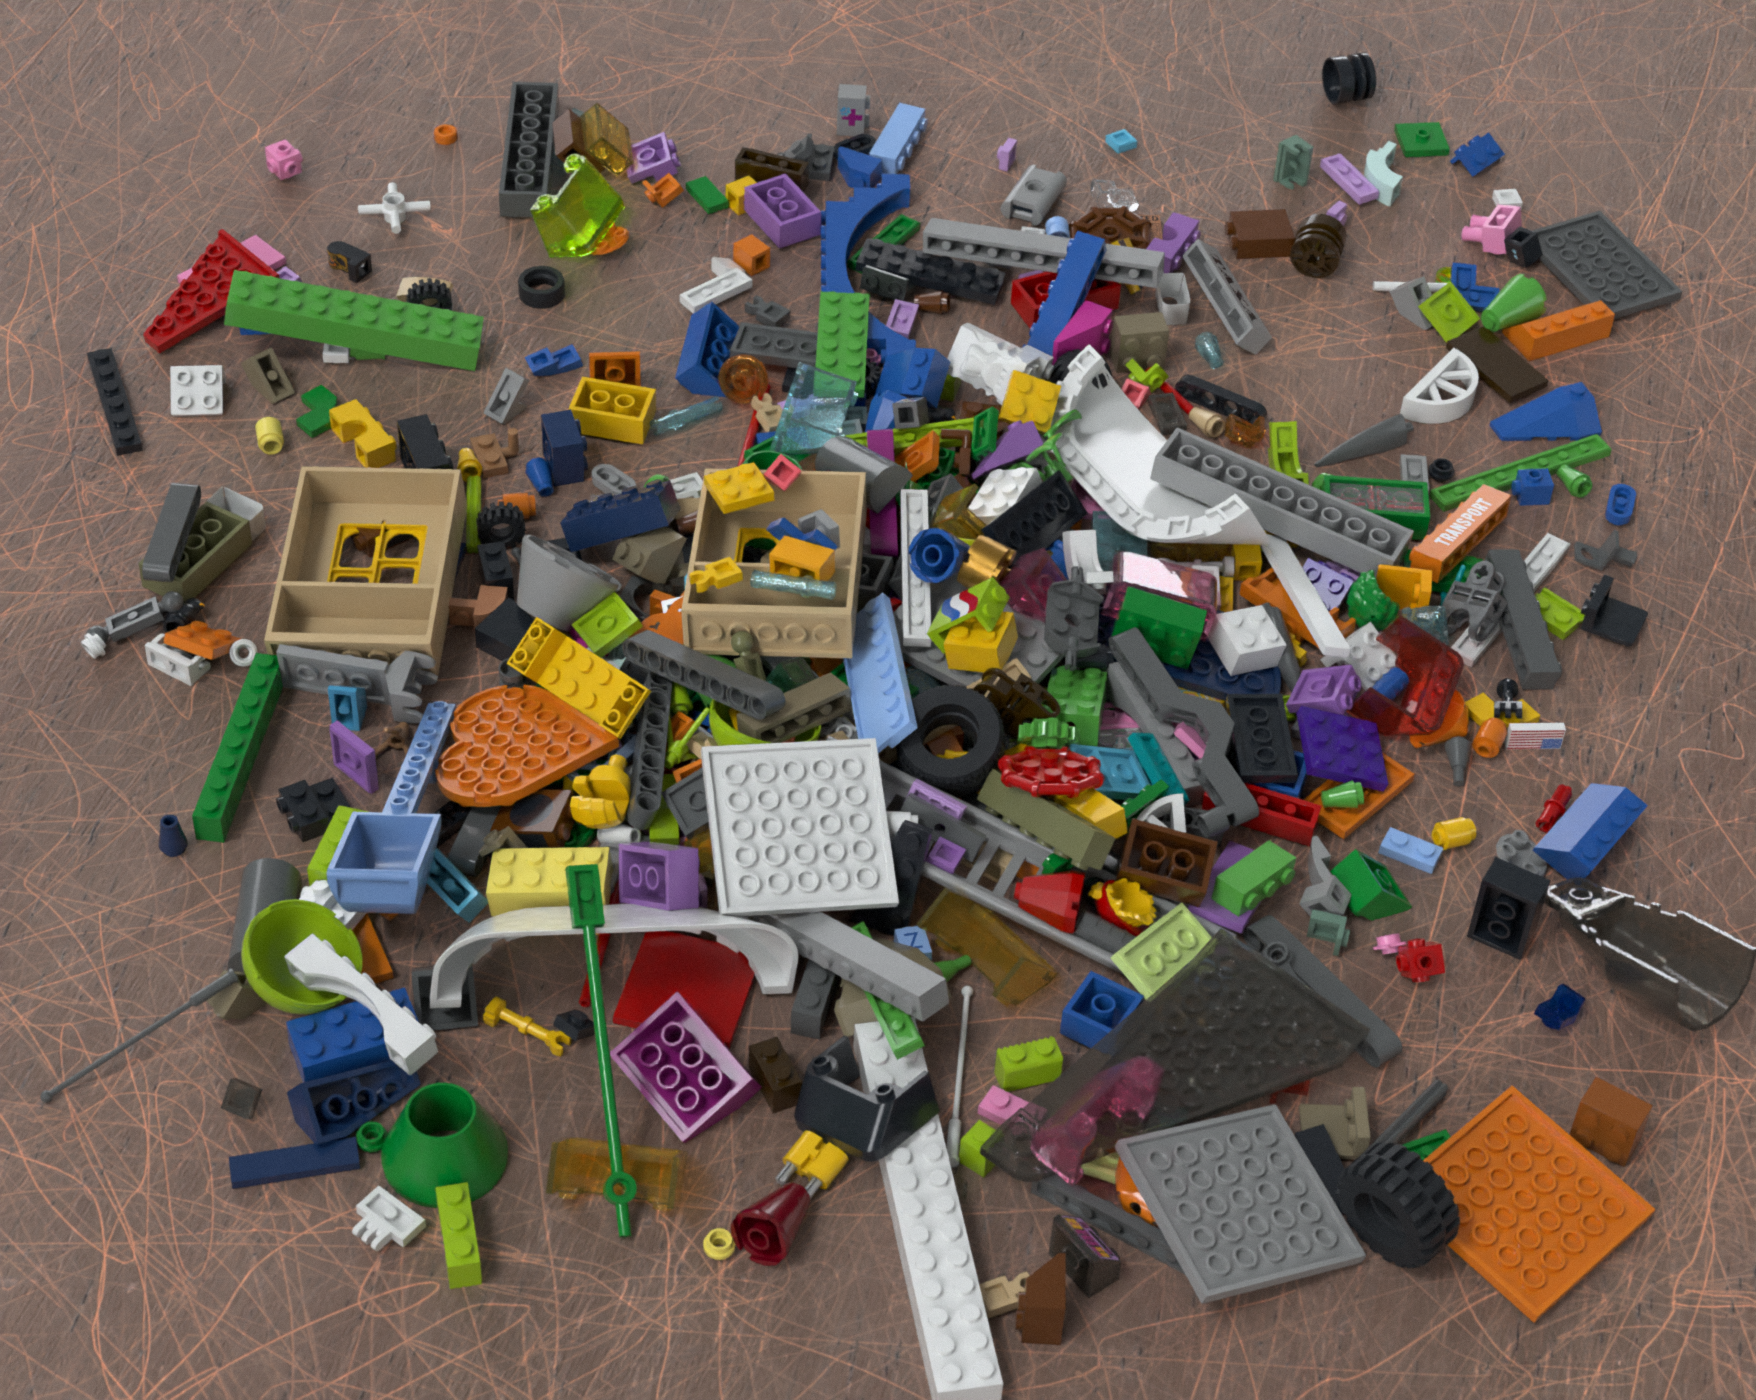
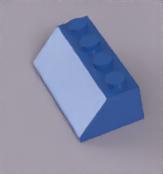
M710 302L691 315L675 379L692 394L728 398L732 393L739 360L730 359V349L740 326L713 302Z
M1591 783L1532 851L1577 888L1648 805L1626 787Z

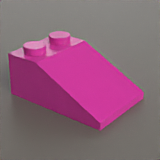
M1085 300L1054 340L1052 355L1054 359L1052 365L1054 366V363L1064 353L1072 352V350L1076 349L1082 351L1089 344L1099 355L1107 354L1111 346L1109 334L1112 331L1114 322L1111 320L1112 309Z

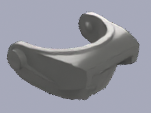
M632 576L619 597L639 621L642 622L649 615L639 609L634 601V597L641 594H651L654 590L667 594V588L643 577Z

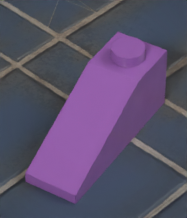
M1019 420L1007 427L1009 431L997 440L996 451L992 453L989 451L988 455L985 456L972 473L973 479L987 475L996 469L1016 464L1021 460H1026L1033 450L1042 446L1043 441L1033 420L1024 424Z

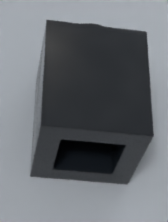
M1520 226L1504 239L1509 262L1527 269L1543 255L1536 232Z

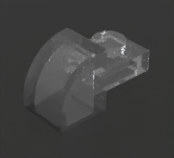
M1092 180L1090 193L1098 208H1114L1125 205L1128 206L1130 211L1137 210L1139 203L1132 190L1118 189L1115 182L1111 180Z

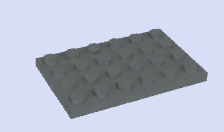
M1601 211L1532 230L1538 234L1543 254L1539 259L1584 305L1601 300L1615 314L1614 319L1681 299L1683 291Z

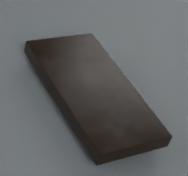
M1484 326L1447 341L1446 349L1451 351L1455 348L1465 354L1475 365L1478 376L1509 403L1546 388L1548 385V379Z

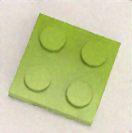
M1451 281L1418 306L1446 343L1461 335L1480 320V317Z
M613 592L571 624L593 653L600 658L643 627L639 619L616 592Z

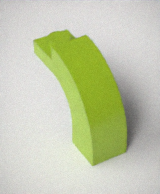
M1297 421L1269 422V468L1309 485L1308 473H1304L1299 464Z

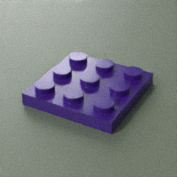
M1300 706L1296 714L1307 775L1343 783L1353 780L1354 783L1360 782L1362 787L1384 792L1388 786V779L1377 724L1367 720Z

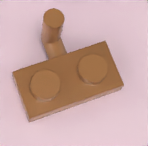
M516 428L508 430V447L500 448L495 433L470 438L471 449L482 465L483 479L508 474V465L505 458L516 456L519 453L518 430Z

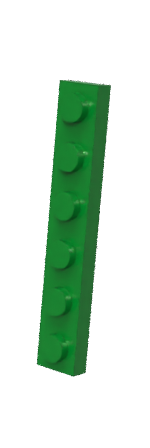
M1162 779L1152 786L1150 784L1146 785L1136 798H1128L1123 802L1121 807L1125 810L1127 828H1129L1132 819H1137L1146 807L1165 797L1169 786ZM1052 853L1042 863L1044 868L1041 874L1066 872L1075 866L1071 864V857L1068 860Z

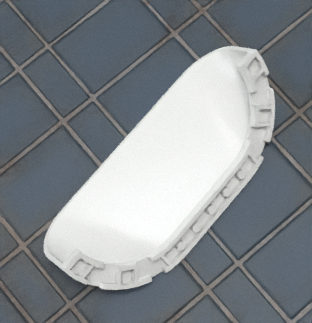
M1090 344L1084 348L1068 365L1070 372L1063 382L1058 381L1056 383L1061 386L1051 426L1071 410L1077 409L1080 412L1082 419L1070 421L1057 429L1055 434L1061 432L1063 436L1055 444L1062 461L1066 465L1067 471L1111 519L1128 533L1155 542L1270 545L1267 534L1251 509L1236 494L1217 506L1212 507L1150 479L1155 456L1167 440L1141 414L1121 390L1104 366L1106 362ZM1101 373L1104 374L1108 384L1104 388L1098 376ZM1094 377L1097 378L1099 389L1092 384Z
M635 904L603 905L605 925L603 927H595L596 933L678 930L701 934L703 930L716 935L717 942L727 946L736 953L741 951L749 960V966L755 972L762 994L792 993L798 964V950L792 938L776 927L740 917L720 915L718 911L702 907L667 911ZM569 906L519 909L496 915L478 923L459 936L437 960L431 981L430 1008L461 1007L462 987L470 965L472 963L475 964L482 956L488 953L495 942L503 938L508 942L525 936L583 934V928H572Z

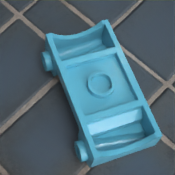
M1076 744L1069 746L1070 751L1086 757L1094 756L1100 760V772L1104 775L1105 780L1102 786L1095 790L1110 799H1134L1146 785H1151V781L1144 768L1140 765L1134 750Z

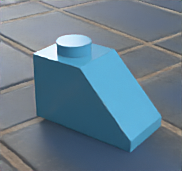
M329 685L328 696L332 723L339 721L349 730L360 731L367 709L365 688Z

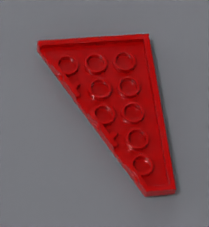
M224 229L218 231V237L214 243L206 247L205 253L193 265V271L190 276L182 280L180 287L166 302L167 307L163 313L157 315L153 320V324L146 329L143 334L144 340L160 354L224 316L234 270L273 276L275 278H280L279 274Z

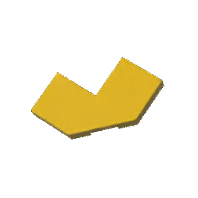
M1484 692L1465 702L1468 706V716L1479 726L1487 719L1494 718V702ZM1520 699L1518 701H1522V719L1516 718L1515 713H1511V718H1505V713H1501L1498 719L1506 724L1508 731L1510 723L1539 722L1540 714L1523 699Z

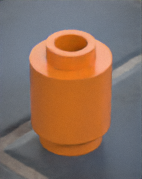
M528 493L502 494V499L497 500L498 506L499 501H504V506L508 502L512 503L513 507L517 505L520 511L522 510L524 519L536 516L534 495H528Z
M1489 718L1484 721L1472 742L1474 751L1486 758L1497 756L1507 737L1506 724L1498 718Z

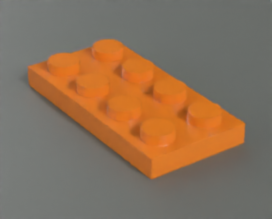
M1382 752L1388 786L1384 792L1362 787L1364 804L1358 805V808L1323 807L1321 791L1344 784L1343 782L1330 779L1303 800L1321 805L1319 823L1344 840L1411 784L1415 774Z

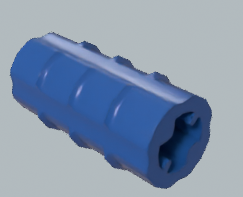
M1396 667L1383 674L1382 678L1376 681L1375 685L1368 689L1359 701L1361 710L1370 717H1377L1382 711L1386 710V707L1393 703V700L1400 696L1401 692L1408 686L1409 677L1407 674Z

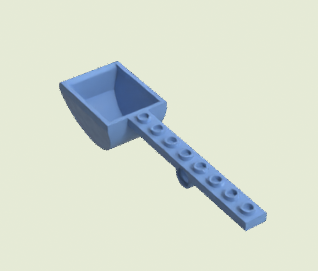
M444 701L428 703L383 811L352 812L327 869L329 888L338 904L344 910L357 913L416 914L426 888L441 829V814L417 813V810L428 784H435L437 781L435 769L438 768V758L451 729L450 722L454 719L456 704H447Z

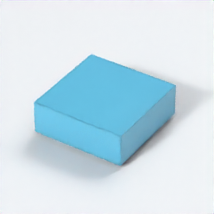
M1125 129L1106 135L1105 142L1118 154L1137 148V140Z

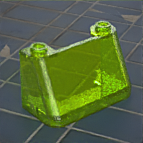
M572 154L566 158L563 164L564 169L572 174L558 194H544L538 197L530 209L549 258L580 257L592 253L625 206L621 195L586 157L579 154Z

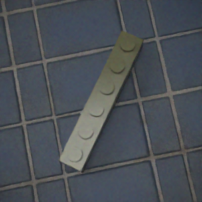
M992 768L977 797L979 801L987 805L986 811L999 817L1003 815L1002 821L1014 827L1019 825V831L1032 838L1037 836V843L1050 849L1054 847L1053 853L1068 860L1071 857L1072 865L1087 871L1088 867L1101 870L1116 839L1115 837L1045 795L1036 798L1032 797L1031 793L1019 788L1006 787L1001 782L1002 771Z

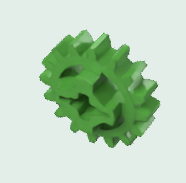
M1058 718L1033 719L1032 724L1023 723V725H1019L1018 741L1022 742V744H1030L1029 746H1033L1035 749H1061L1063 746L1069 747L1071 744L1079 745L1080 729H1077L1075 726L1069 727L1067 722H1061Z

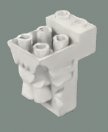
M970 323L960 327L947 358L951 362L947 374L972 384L977 390L983 388L987 396H996L997 402L1001 405L1003 404L1009 378L1013 370L1045 380L1049 379L1054 369V366L1051 365L1054 357L1029 345L1020 348Z

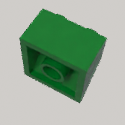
M1357 849L1330 871L1352 894L1348 907L1357 917L1363 916L1373 921L1405 912L1412 908V905L1386 865Z

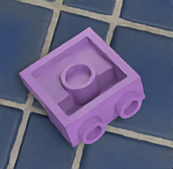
M665 132L622 149L628 178L631 183L642 181L652 175L657 182L668 173L671 175L677 174V167L681 166L676 154V145L673 139L668 140Z
M1352 665L1303 670L1286 703V707L1289 713H1297L1300 706L1344 715L1345 711L1353 706L1352 697L1354 693L1361 690V679L1356 675Z

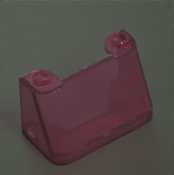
M1139 1056L1100 1071L1036 1130L1031 1141L1032 1153L1073 1187L1083 1177L1084 1170L1081 1168L1086 1147L1096 1137L1097 1127L1095 1122L1108 1109L1120 1118L1126 1112L1132 1111L1138 1112V1115L1144 1118L1154 1107L1165 1070L1148 1057Z

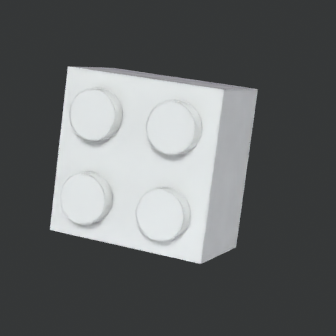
M1262 605L1215 614L1207 633V638L1230 676L1278 666L1286 647L1285 641Z

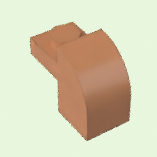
M481 585L477 600L450 598L448 605L450 624L473 626L475 632V628L508 598V587Z

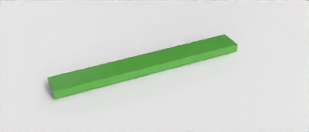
M1598 434L1431 489L1429 497L1445 512L1457 508L1461 502H1465L1473 491L1476 492L1483 484L1502 492L1510 490L1512 481L1516 480L1518 470L1548 469L1551 476L1557 474L1558 469L1562 465L1575 468L1610 456L1612 449Z

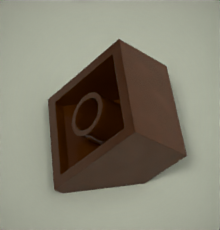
M1058 1253L1026 1278L1025 1291L1018 1292L1015 1330H1021V1343L1060 1345L1066 1310V1253Z

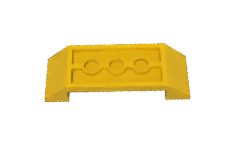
M538 617L535 618L507 662L508 665L585 714L619 739L622 738L651 692L647 687Z

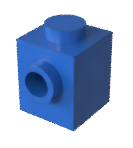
M1548 469L1518 470L1516 480L1512 481L1511 486L1512 494L1516 496L1519 506L1549 505L1554 488Z

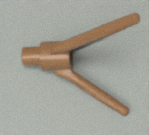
M400 722L394 728H384V732L389 733L390 736L375 749V758L390 746L396 749L402 748L406 756L409 750V740L407 739L409 736V725L406 722Z

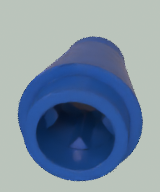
M543 458L530 460L526 464L525 474L541 497L551 495L554 489L550 464Z

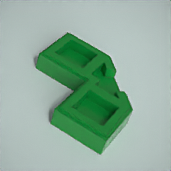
M321 384L301 395L302 403L309 407L311 411L296 419L297 426L311 438L331 428L329 410L337 407L338 404L337 396Z

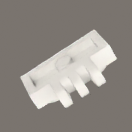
M377 1186L356 1205L357 1214L363 1217V1219L355 1225L352 1234L356 1237L362 1236L361 1240L366 1244L371 1243V1248L375 1251H379L391 1239L404 1248L426 1227V1222L416 1212L386 1190Z

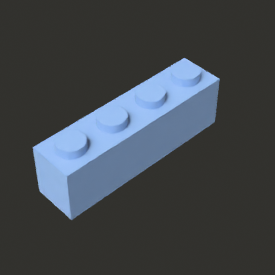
M903 103L898 104L869 153L870 156L882 159L881 175L897 174L899 170H903L906 158H910L914 144H918L921 132H925L928 119L925 118L924 108Z

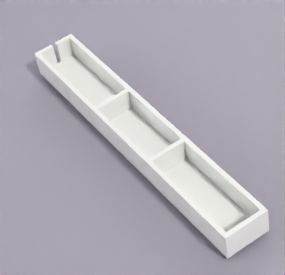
M911 1017L918 1031L915 1017ZM879 1022L855 1024L853 1047L865 1094H869L878 1085L883 1083L894 1084L903 1088L924 1070L928 1072L922 1048L897 1060ZM937 1114L887 1156L879 1160L932 1400H1001L1003 1381L944 1136Z

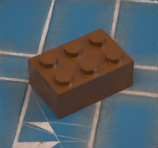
M1133 818L1127 830L1128 833H1126L1115 881L1127 878L1128 882L1140 883V889L1149 894L1200 907L1207 893L1218 842Z

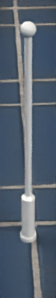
M964 986L961 990L964 1000L952 1119L949 1120L946 1147L951 1167L959 1165L958 1152L961 1131L959 1108L969 1001L973 995V989L970 986Z

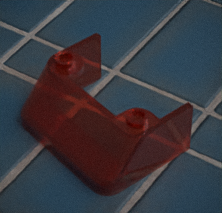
M1399 614L1377 635L1375 640L1398 654L1395 660V667L1400 668L1409 677L1410 681L1401 704H1396L1372 687H1369L1353 702L1352 708L1346 712L1357 719L1376 723L1378 733L1384 736L1432 735L1443 723L1463 670L1464 661L1457 651Z

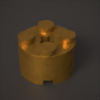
M980 535L967 552L970 554L967 562H962L957 582L968 589L992 577L998 584H1005L1012 572L1008 566L1012 564L1017 552L989 537Z

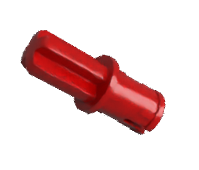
M1560 784L1551 799L1545 801L1544 810L1535 823L1538 828L1544 822L1539 829L1540 831L1548 833L1559 817L1564 815L1566 812L1565 807L1572 797V788L1570 786Z

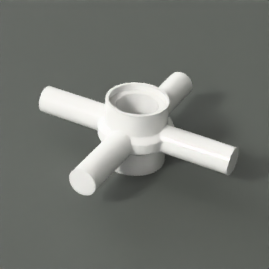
M393 182L388 184V193L383 196L382 204L358 205L359 215L383 213L385 221L391 223V230L395 234L401 232V222L406 219V212L431 210L430 201L405 202L403 194L397 191V184Z

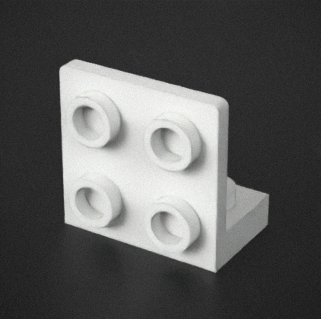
M222 365L170 366L171 415L173 417L215 416L223 414V384H226V374Z
M1371 622L1354 631L1345 639L1351 648L1348 657L1325 655L1320 659L1325 667H1330L1335 663L1338 666L1343 663L1345 665H1352L1356 675L1361 679V686L1366 692L1391 668H1400L1402 666V663Z

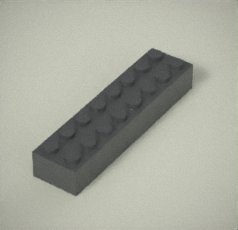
M512 82L499 187L500 216L548 218L555 151L552 122L558 118L559 112L558 83Z

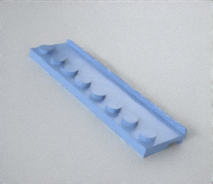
M882 592L878 597L868 601L865 607L857 613L852 658H843L858 739L876 738L878 753L887 746L895 747L917 729L891 601Z

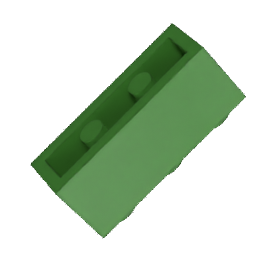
M1268 840L1216 877L1211 899L1239 917L1246 911L1253 910L1264 898L1271 897L1278 888L1288 885L1295 875L1296 857Z

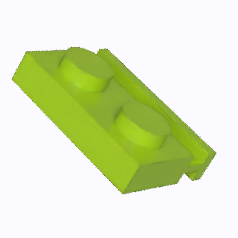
M1544 587L1540 594L1537 593L1535 595L1536 600L1540 603L1543 621L1547 623V630L1560 639L1564 640L1583 623L1584 615L1581 614L1579 608Z

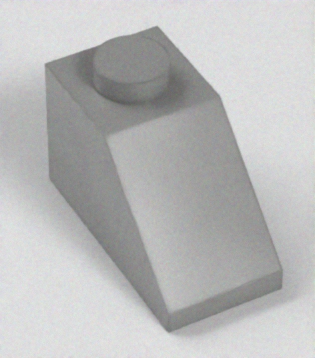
M1424 276L1407 281L1389 291L1398 312L1423 330L1433 326L1418 308L1420 304L1432 296Z

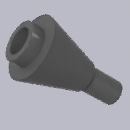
M1457 736L1445 742L1444 747L1453 770V785L1460 787L1465 784L1464 770L1470 756L1472 743L1464 737Z

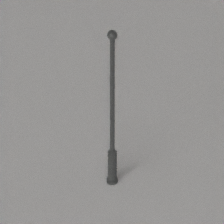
M232 968L229 969L226 974L190 996L189 1001L52 1090L43 1091L40 1095L41 1100L45 1103L50 1102L55 1094L188 1008L199 1006L234 982H239V978Z

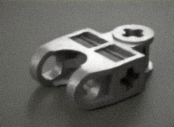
M1480 561L1472 567L1465 583L1453 582L1443 601L1438 618L1439 628L1442 632L1451 634L1457 628H1460L1464 622L1468 621L1470 623L1468 628L1470 639L1483 641L1490 635L1508 603L1500 595L1505 587V578L1501 573L1495 571L1492 563Z

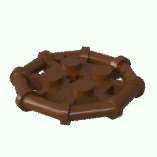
M1125 205L1114 208H1097L1093 206L1082 217L1070 222L1069 232L1070 238L1073 239L1076 232L1080 231L1105 239L1106 244H1112L1117 240L1129 238L1132 245L1136 248L1146 249L1151 243L1150 229L1152 224L1149 219H1143L1130 211L1128 206ZM1134 232H1141V237L1134 236Z

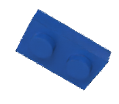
M1487 133L1483 137L1475 136L1468 142V147L1463 144L1455 150L1456 156L1450 162L1453 165L1460 160L1472 177H1474L1500 159L1505 153L1490 133Z

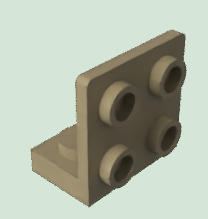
M1352 1087L1350 1099H1345L1344 1105H1299L1300 1131L1324 1124L1340 1159L1356 1160L1368 1148L1371 1137L1365 1087Z

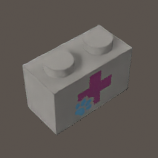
M839 84L836 135L856 136L864 134V128H869L870 114H865V110L870 109L871 95H866L867 86Z

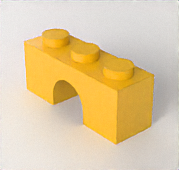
M357 399L329 410L331 430L343 443L354 440L356 458L365 468H380L396 461L395 450L397 449L395 439L384 431L382 424L379 421H375L368 408L363 407Z

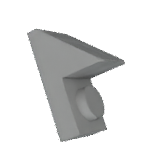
M505 368L483 413L505 425L528 407L520 402V399L530 380Z

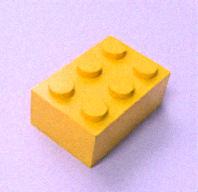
M582 377L568 410L572 411L574 419H579L581 434L643 445L656 414V389Z

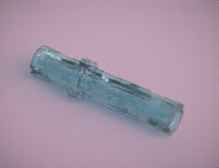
M714 396L679 411L674 409L666 416L651 420L650 428L651 430L657 428V430L653 431L655 436L672 429L679 430L687 423L722 411V402L716 403L720 398Z
M758 570L752 572L750 581L752 588L801 594L803 598L815 596L833 600L837 589L836 582L817 580L808 575L796 577Z

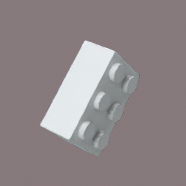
M1037 468L996 469L990 472L962 517L972 540H976L980 535L985 536L981 531L984 526L1042 482Z

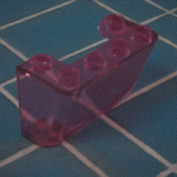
M1122 551L1114 555L1109 567V571H1113L1114 582L1106 583V594H1104L1101 610L1102 615L1113 618L1117 617L1129 586L1207 610L1202 634L1199 639L1206 642L1217 613V579L1215 576L1208 572L1132 552Z

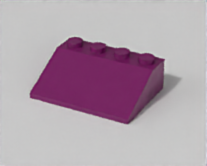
M678 992L610 1052L613 1060L683 1143H686L738 1110L762 1088L689 1001Z

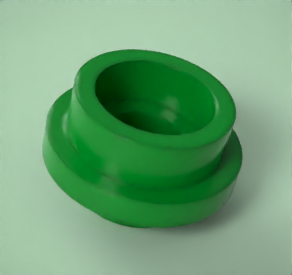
M367 1122L360 1127L356 1134L357 1145L366 1152L379 1151L382 1149L388 1133L380 1123Z

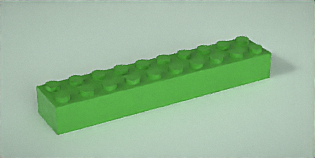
M234 270L227 299L224 325L475 371L484 317Z

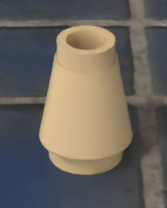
M1194 407L1189 413V419L1207 437H1218L1223 433L1225 421L1220 414L1199 407Z

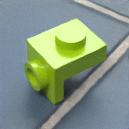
M1133 358L1125 364L1131 371L1128 376L1133 381L1149 387L1151 393L1169 377L1158 363L1154 364L1146 373Z

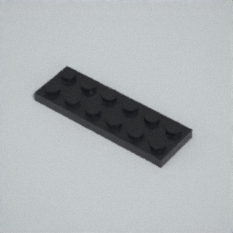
M867 238L862 248L855 270L863 272V268L868 265L907 278L910 284L937 291L943 290L945 293L993 305L997 301L1006 272L999 271L996 268H985L977 266L972 262H961L953 260L948 256L941 257L923 253V250L917 251L906 248L903 245H893L879 239Z
M1058 470L984 526L981 531L985 537H989L1017 552L1012 564L1008 566L1012 572H1016L1088 513L1060 470Z

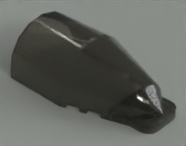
M1570 878L1548 888L1544 903L1559 912V920L1564 930L1610 986L1691 1031L1708 1029L1723 1019L1739 1001L1750 981L1756 959V948L1687 912L1678 910L1676 914L1661 910V904L1654 902L1650 906L1635 902V896L1602 887L1585 878Z

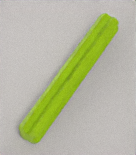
M477 475L467 478L466 546L467 552L470 554L473 552L478 553L477 545H481L476 524L477 514L479 511L481 512V478Z

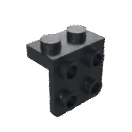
M1604 574L1599 584L1594 583L1589 595L1591 600L1586 599L1582 606L1581 614L1584 615L1581 630L1631 647L1643 627L1648 613L1638 607L1610 598L1609 595L1614 578Z

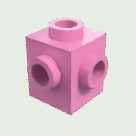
M286 139L265 147L267 167L280 180L302 173V155Z

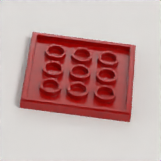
M669 931L645 932L614 1012L613 1023L637 1028L678 992L689 1001L730 1049L755 979V972L749 966V960L741 951L736 953L719 942Z

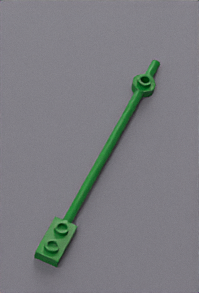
M598 864L571 865L565 869L572 928H583L612 1174L604 1182L603 1195L610 1204L615 1205L619 1238L632 1236L628 1202L634 1198L637 1185L634 1178L624 1172L595 931V927H603L605 925ZM614 1185L622 1187V1195H617L614 1192Z

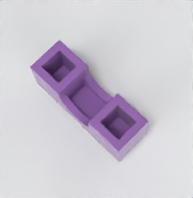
M1173 212L1164 224L1163 240L1154 237L1146 250L1165 252L1164 273H1173L1174 270H1178L1184 253L1200 238L1201 231H1198L1199 220Z

